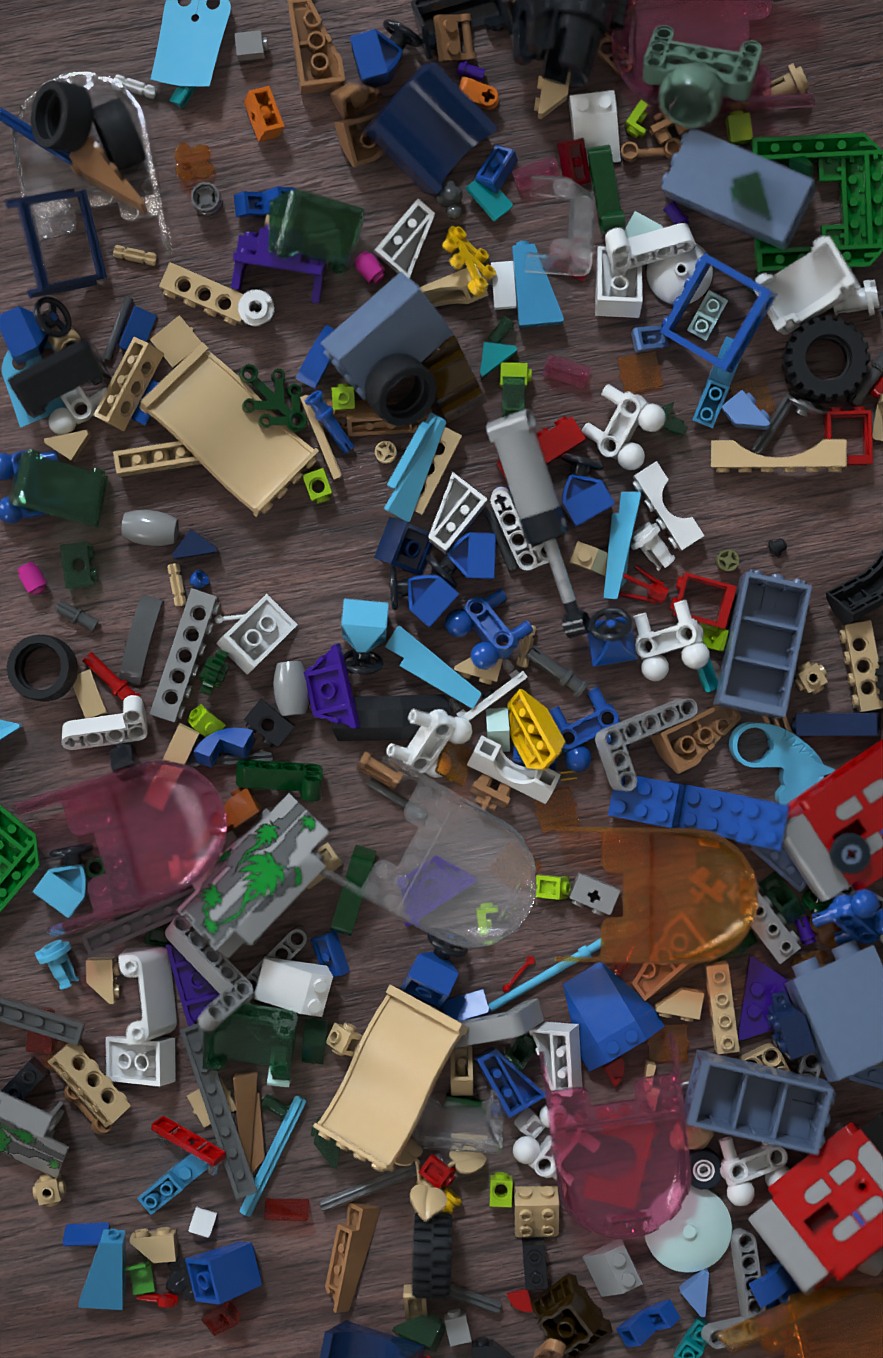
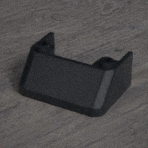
M413 0L411 2L419 35L428 59L433 58L431 50L437 49L433 18L437 15L471 14V28L485 24L488 29L499 31L506 26L509 34L513 35V26L507 0ZM458 23L459 32L462 31L461 23Z
M83 339L13 375L7 381L27 414L36 418L45 413L48 403L86 383H92L93 386H96L105 381L104 377L107 379L112 377L96 346L88 339Z

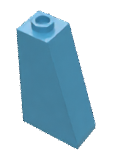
M529 241L516 242V245L512 246L519 329L563 325V314L535 244H529Z
M103 1230L81 1293L79 1308L123 1310L126 1298V1271H124V1267H126L125 1230Z

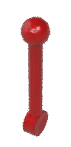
M528 956L526 963L511 981L502 987L504 993L510 992L511 986L529 965L535 962L533 956Z

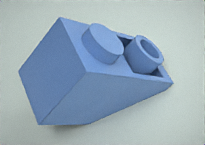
M741 390L721 406L722 412L735 428L768 430L770 428V416L764 409L760 411L755 406L757 401L749 392L745 394Z

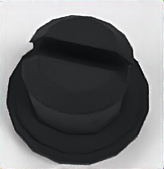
M779 538L774 542L769 540L768 547L774 556L780 557V552L787 549V544L784 539Z

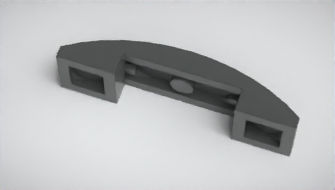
M141 595L122 660L120 680L124 679L127 682L141 685L146 666L145 662L164 600Z

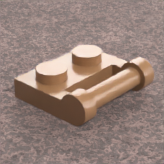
M471 14L437 15L433 17L439 62L473 61L477 59L476 52L473 51L470 22L472 21ZM458 23H461L465 53H461Z
M365 751L356 768L394 790L401 780L403 773L390 769L370 757L371 754Z

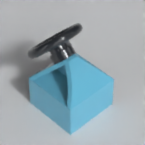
M344 599L341 623L342 637L354 648L343 654L348 672L368 675L378 672L383 667V659L371 650L386 641L389 603ZM353 657L352 661H346L348 658ZM370 658L374 659L377 664L371 663Z
M83 844L50 851L51 857L64 856L65 865L55 866L48 870L33 890V893L67 918L74 915L91 893L90 879L85 871L80 854L92 851L94 846L92 844Z

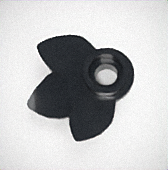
M177 1258L176 1261L167 1264L173 1273L166 1282V1289L170 1292L183 1291L185 1299L189 1301L194 1298L186 1262L184 1258Z

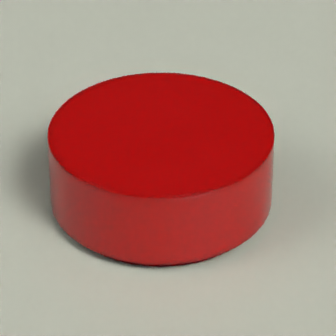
M881 376L869 393L874 398H878L883 393V376Z

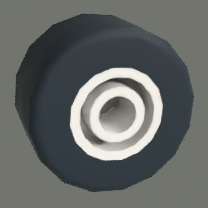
M705 1147L701 1150H690L684 1156L682 1171L687 1182L693 1187L700 1190L715 1187L722 1178L720 1174L721 1160L712 1149Z

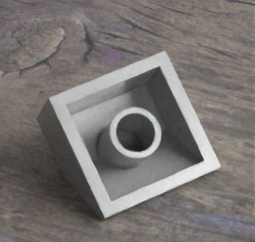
M622 1237L582 1256L601 1297L623 1294L643 1284Z

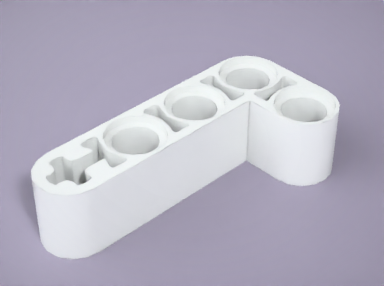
M679 223L631 238L626 237L624 229L614 228L605 236L608 257L613 270L618 272L687 253L696 245L689 225L686 223Z
M497 487L494 489L491 495V505L518 566L523 570H532L548 563L547 555L541 550L544 547L543 543L538 544L537 542L527 545L526 540L522 543L513 541L512 537L515 534L524 536L514 500L507 488ZM498 494L502 497L506 496L504 500L505 509H503L500 500L496 501ZM506 514H513L516 520L513 523H507L503 517ZM524 554H530L533 557V561L525 563L521 560V557Z
M127 696L123 701V713L72 720L64 723L62 726V746L68 750H77L143 740L147 736V714L143 700L139 696Z

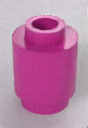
M363 251L355 258V268L369 284L373 282L377 284L385 277L384 272L386 268L372 253Z
M33 561L17 569L19 572L18 577L28 594L33 593L35 596L46 590L44 586L48 583L38 565H35Z

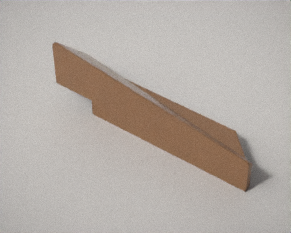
M325 399L328 406L330 405L333 408L332 399ZM355 400L354 409H333V415L341 428H348V436L414 433L417 431L420 423L432 413V408H430L427 414L417 422L406 426H394L380 418L366 400ZM386 401V405H391V404H396V403H398V402Z
M258 1072L235 1073L233 1082L238 1132L251 1173H253L265 1159L260 1092H256Z
M353 1201L349 1202L346 1223H338L325 1285L327 1294L333 1296L335 1302L333 1311L335 1313L347 1312L350 1309L381 1211L380 1207Z

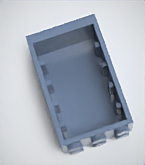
M400 272L327 336L321 344L326 349L323 352L324 355L333 362L338 372L346 378L347 383L350 386H354V390L365 400L366 379L378 362L385 357L400 353L408 354L422 362L454 333L422 290ZM402 377L401 379L397 380V381L393 384L392 387H394V386H395L400 380H402L404 377Z

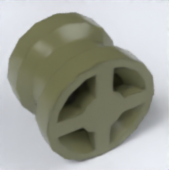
M733 550L721 551L716 557V566L723 572L735 570L739 565V556Z

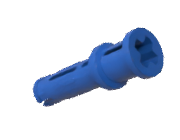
M319 390L309 395L305 399L306 405L311 406L315 412L316 420L323 422L343 454L349 452L347 447L352 450L354 447L353 443H351L334 417L333 408L330 405L328 406L324 400L322 391Z

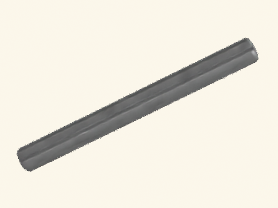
M440 1153L434 1154L435 1156H437V1157L443 1162V1159H442V1156L440 1155ZM429 1157L419 1160L420 1169ZM414 1162L409 1166H404L320 1200V1207L323 1212H327L417 1175L416 1164Z

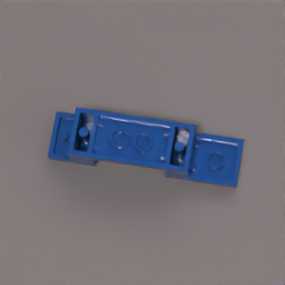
M624 776L621 778L622 786L625 784ZM636 776L637 784L631 791L612 790L609 816L668 828H681L735 839L736 842L782 850L790 809L789 805Z

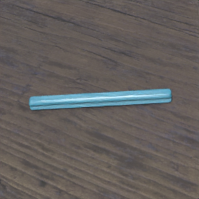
M296 1095L254 1179L258 1192L246 1196L240 1208V1212L245 1216L250 1217L306 1105L307 1100L301 1096Z

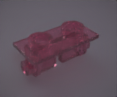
M553 156L511 171L519 192L560 177L559 167Z
M549 354L542 375L584 389L590 367Z

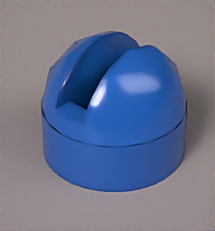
M196 570L190 577V585L193 584L195 586L194 589H202L209 583L208 576L201 570Z

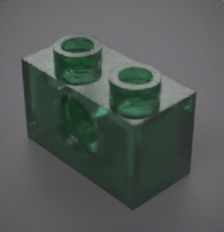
M90 542L60 545L66 589L95 586V581H98L97 569L93 568L92 559H95L94 547L90 546ZM82 559L85 562V568L78 572L75 569V563L77 560Z

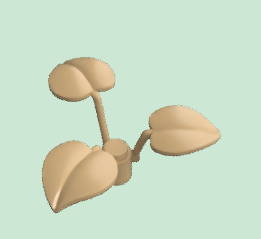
M409 1138L395 1164L409 1166L413 1161L415 1162L418 1185L411 1189L410 1199L417 1213L426 1222L433 1215L444 1209L447 1197L442 1190L433 1186L425 1178H421V1174L418 1173L420 1162L417 1158L422 1155L423 1150L419 1143ZM461 1144L454 1146L450 1150L449 1158L452 1162L447 1166L449 1168L455 1166L459 1173L471 1174L480 1170L485 1165L487 1158L477 1149Z

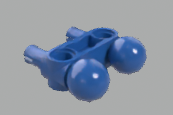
M34 450L19 451L11 455L0 453V480L10 479L15 474L19 498L7 496L0 500V519L3 522L14 524L22 518H36L46 515L48 510L67 507L65 494L48 497L43 495L38 469H40V466L59 463L56 450L38 454ZM23 457L30 459V465L27 468L19 466V460ZM36 500L39 504L38 509L34 512H30L27 509L28 502Z
M502 589L497 590L487 598L474 597L469 599L465 607L461 610L450 612L445 620V628L453 637H464L473 628L483 642L476 644L471 652V660L474 666L479 669L488 670L494 667L498 659L510 657L514 649L518 647L519 641L533 633V627L527 620L513 630H509L492 610L507 601V596ZM474 610H479V611H481V613H479V614H475V613H472V612H473ZM506 642L507 645L500 646L498 645V643Z
M599 687L587 692L595 708L594 713L572 724L567 723L559 706L549 710L561 734L569 732L574 736V742L569 745L564 744L561 749L565 753V765L573 772L585 771L589 768L592 761L591 752L581 744L595 738L598 731L621 722L613 704H607ZM604 713H610L614 721L610 725H605L601 720V716ZM626 728V734L629 736L630 732ZM609 734L607 736L608 744H610L611 742V736Z
M867 889L859 890L853 896H838L833 899L829 909L812 914L814 918L812 919L813 923L817 928L834 922L843 929L834 932L836 936L834 938L838 945L852 940L863 944H870L876 942L879 936L883 935V908L878 910L879 900L876 894Z

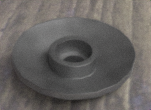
M789 392L786 395L797 407L796 412L800 415L808 417L810 413H827L824 407L811 400H806L802 396Z

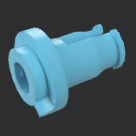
M56 940L35 952L39 964H48L54 978L60 984V990L72 986L70 982L79 981L80 979L76 976L74 967L67 955V952L71 949L70 943Z

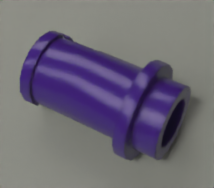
M460 61L456 74L460 75V78L462 76L468 77L481 83L485 69L467 64V61Z
M675 201L669 203L663 209L675 225L679 223L689 225V217L683 214Z
M808 916L801 917L804 926H802L799 918L795 919L794 922L801 937L800 942L803 945L815 942L816 934H813Z

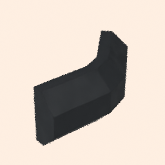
M883 550L875 562L863 573L826 592V599L833 613L845 624L883 606Z
M444 694L353 697L360 727L350 728L349 725L332 722V730L337 741L411 740L421 727L420 725L410 723L409 714L413 709L427 714L434 710L442 709L450 716V707Z

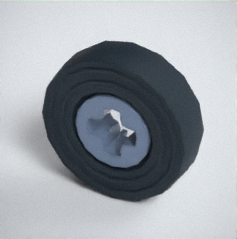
M845 833L837 837L830 848V859L833 865L839 871L847 874L862 871L868 865L871 858V849L868 842L860 835L854 833ZM848 849L854 851L853 858L846 857Z

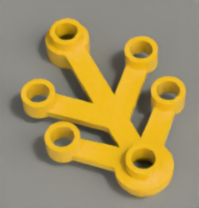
M451 226L446 234L447 239L443 242V247L450 253L459 247L460 251L450 259V263L458 270L466 264L472 280L468 283V288L471 293L480 297L487 290L488 282L486 279L491 280L496 275V270L491 265L484 266L482 264L489 258V254L484 249L479 248L477 250L467 240L466 232L461 227ZM476 268H478V270L482 273V275H483L485 278H483L482 276H479V274H478Z

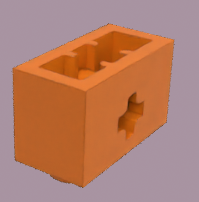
M270 86L249 90L243 102L258 142L278 138L285 126Z

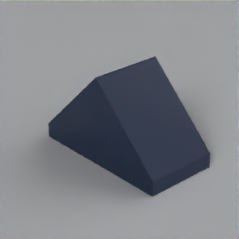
M190 529L173 552L172 557L173 559L219 553L216 546Z

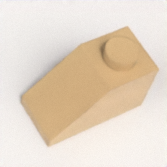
M577 541L569 563L606 577L608 553Z
M472 1045L454 1048L450 1054L451 1096L473 1095Z

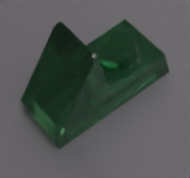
M503 377L501 418L508 417L525 409V377Z
M674 402L662 406L661 408L666 416L662 429L683 437L688 428L684 425V421L676 417L668 418Z

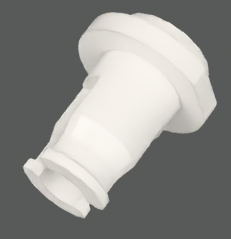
M864 280L863 288H860L856 293L835 305V315L867 309L869 316L875 315L874 309L880 308L875 280Z
M251 290L241 297L238 304V312L242 320L248 325L260 326L272 318L274 304L267 293L261 290ZM251 306L253 308H262V310L259 313H256L255 311H250Z
M648 522L639 526L632 533L630 547L633 550L640 548L647 558L656 565L657 571H659L662 566L665 568L675 560V556L669 553L668 547L658 536L660 527L657 523L651 525Z

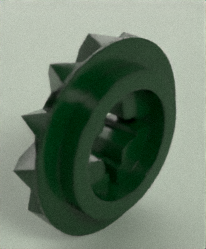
M811 890L803 893L801 902L803 907L809 909L810 912L819 913L829 909L835 897L821 901Z

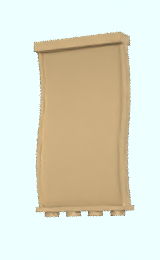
M202 342L141 400L139 408L145 414H150L170 431L228 491L251 509L256 517L261 512L266 514L273 506L271 502L276 497L278 499L282 498L288 491L286 487L291 482L295 484L302 477L303 474L301 472L306 467L310 469L317 462L316 456L319 450L317 448L313 449L294 432L290 431L287 426L261 428L258 425V419L263 414H269L271 417L277 416L271 410H254L252 413L244 412L242 403L246 399L262 400L246 383L241 381L237 374L213 355ZM246 403L248 409L253 408L251 403ZM262 418L264 424H269L268 419Z
M389 985L386 990V997L370 1021L336 1095L320 1121L313 1125L314 1128L319 1130L318 1135L329 1141L331 1138L335 1139L338 1147L345 1151H348L350 1148L355 1151V1157L364 1162L366 1159L373 1162L371 1166L380 1172H384V1170L392 1172L394 1170L393 1165L411 1137L446 1061L462 1035L465 1036L469 1027L392 985Z

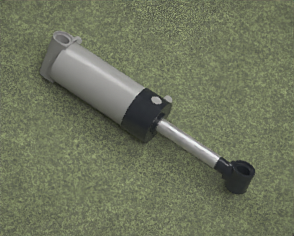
M525 409L508 417L505 416L488 422L487 433L490 442L495 443L527 545L537 542L544 545L566 611L562 619V627L568 638H574L590 633V616L583 609L579 610L556 541V538L560 537L559 535L569 532V527L562 506L559 504L535 431L537 424L534 415L530 409Z

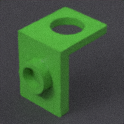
M151 1261L124 1267V1271L130 1270L133 1295L154 1292L156 1290Z

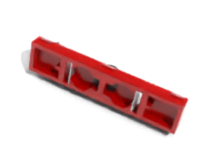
M164 1115L151 1124V1130L159 1134L161 1146H167L169 1140L181 1147L182 1150L208 1163L211 1176L217 1174L218 1163L226 1158L224 1150Z

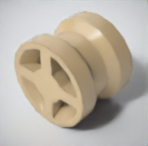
M381 441L375 448V455L379 462L389 464L396 459L397 450L392 442Z

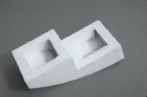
M513 261L491 262V266L496 270V275L492 278L494 310L515 309L516 292Z

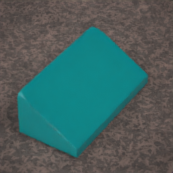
M177 86L169 99L170 103L181 110L184 109L198 86Z
M476 180L465 188L494 222L505 216L513 207L512 202L501 190L495 193Z
M709 656L706 665L696 669L702 688L707 693L717 689L718 679Z

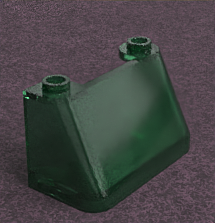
M290 190L270 201L268 253L276 254L278 258L287 259L291 255L300 253L328 261V268L333 273L344 274L350 269L364 223L365 210L305 190Z
M29 448L27 452L21 451L7 503L98 528L109 477L105 475V470L93 467L91 471L40 456V451Z
M243 1004L215 1030L206 1031L203 1029V1069L217 1071L223 1069L227 1065L228 1060L269 1065L271 1066L270 1074L274 1078L290 1081L298 1026L297 1013L288 1009Z

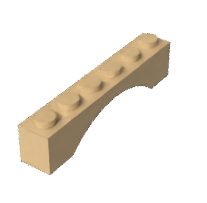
M468 268L419 287L434 307L447 304H469L488 296L487 290L480 297L471 293L468 283L472 280Z
M711 440V468L716 469L717 473H729L730 469H738L740 473H750L752 469L759 468L764 473L774 472V468H783V472H797V468H806V472H819V468H828V472H842V468H847V440H823L804 453L781 458L765 457L752 453L741 447L734 440Z

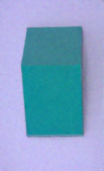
M484 342L480 377L483 379L499 367L501 363H504L518 351L516 346Z

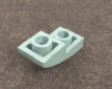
M708 290L687 331L707 340L728 299Z

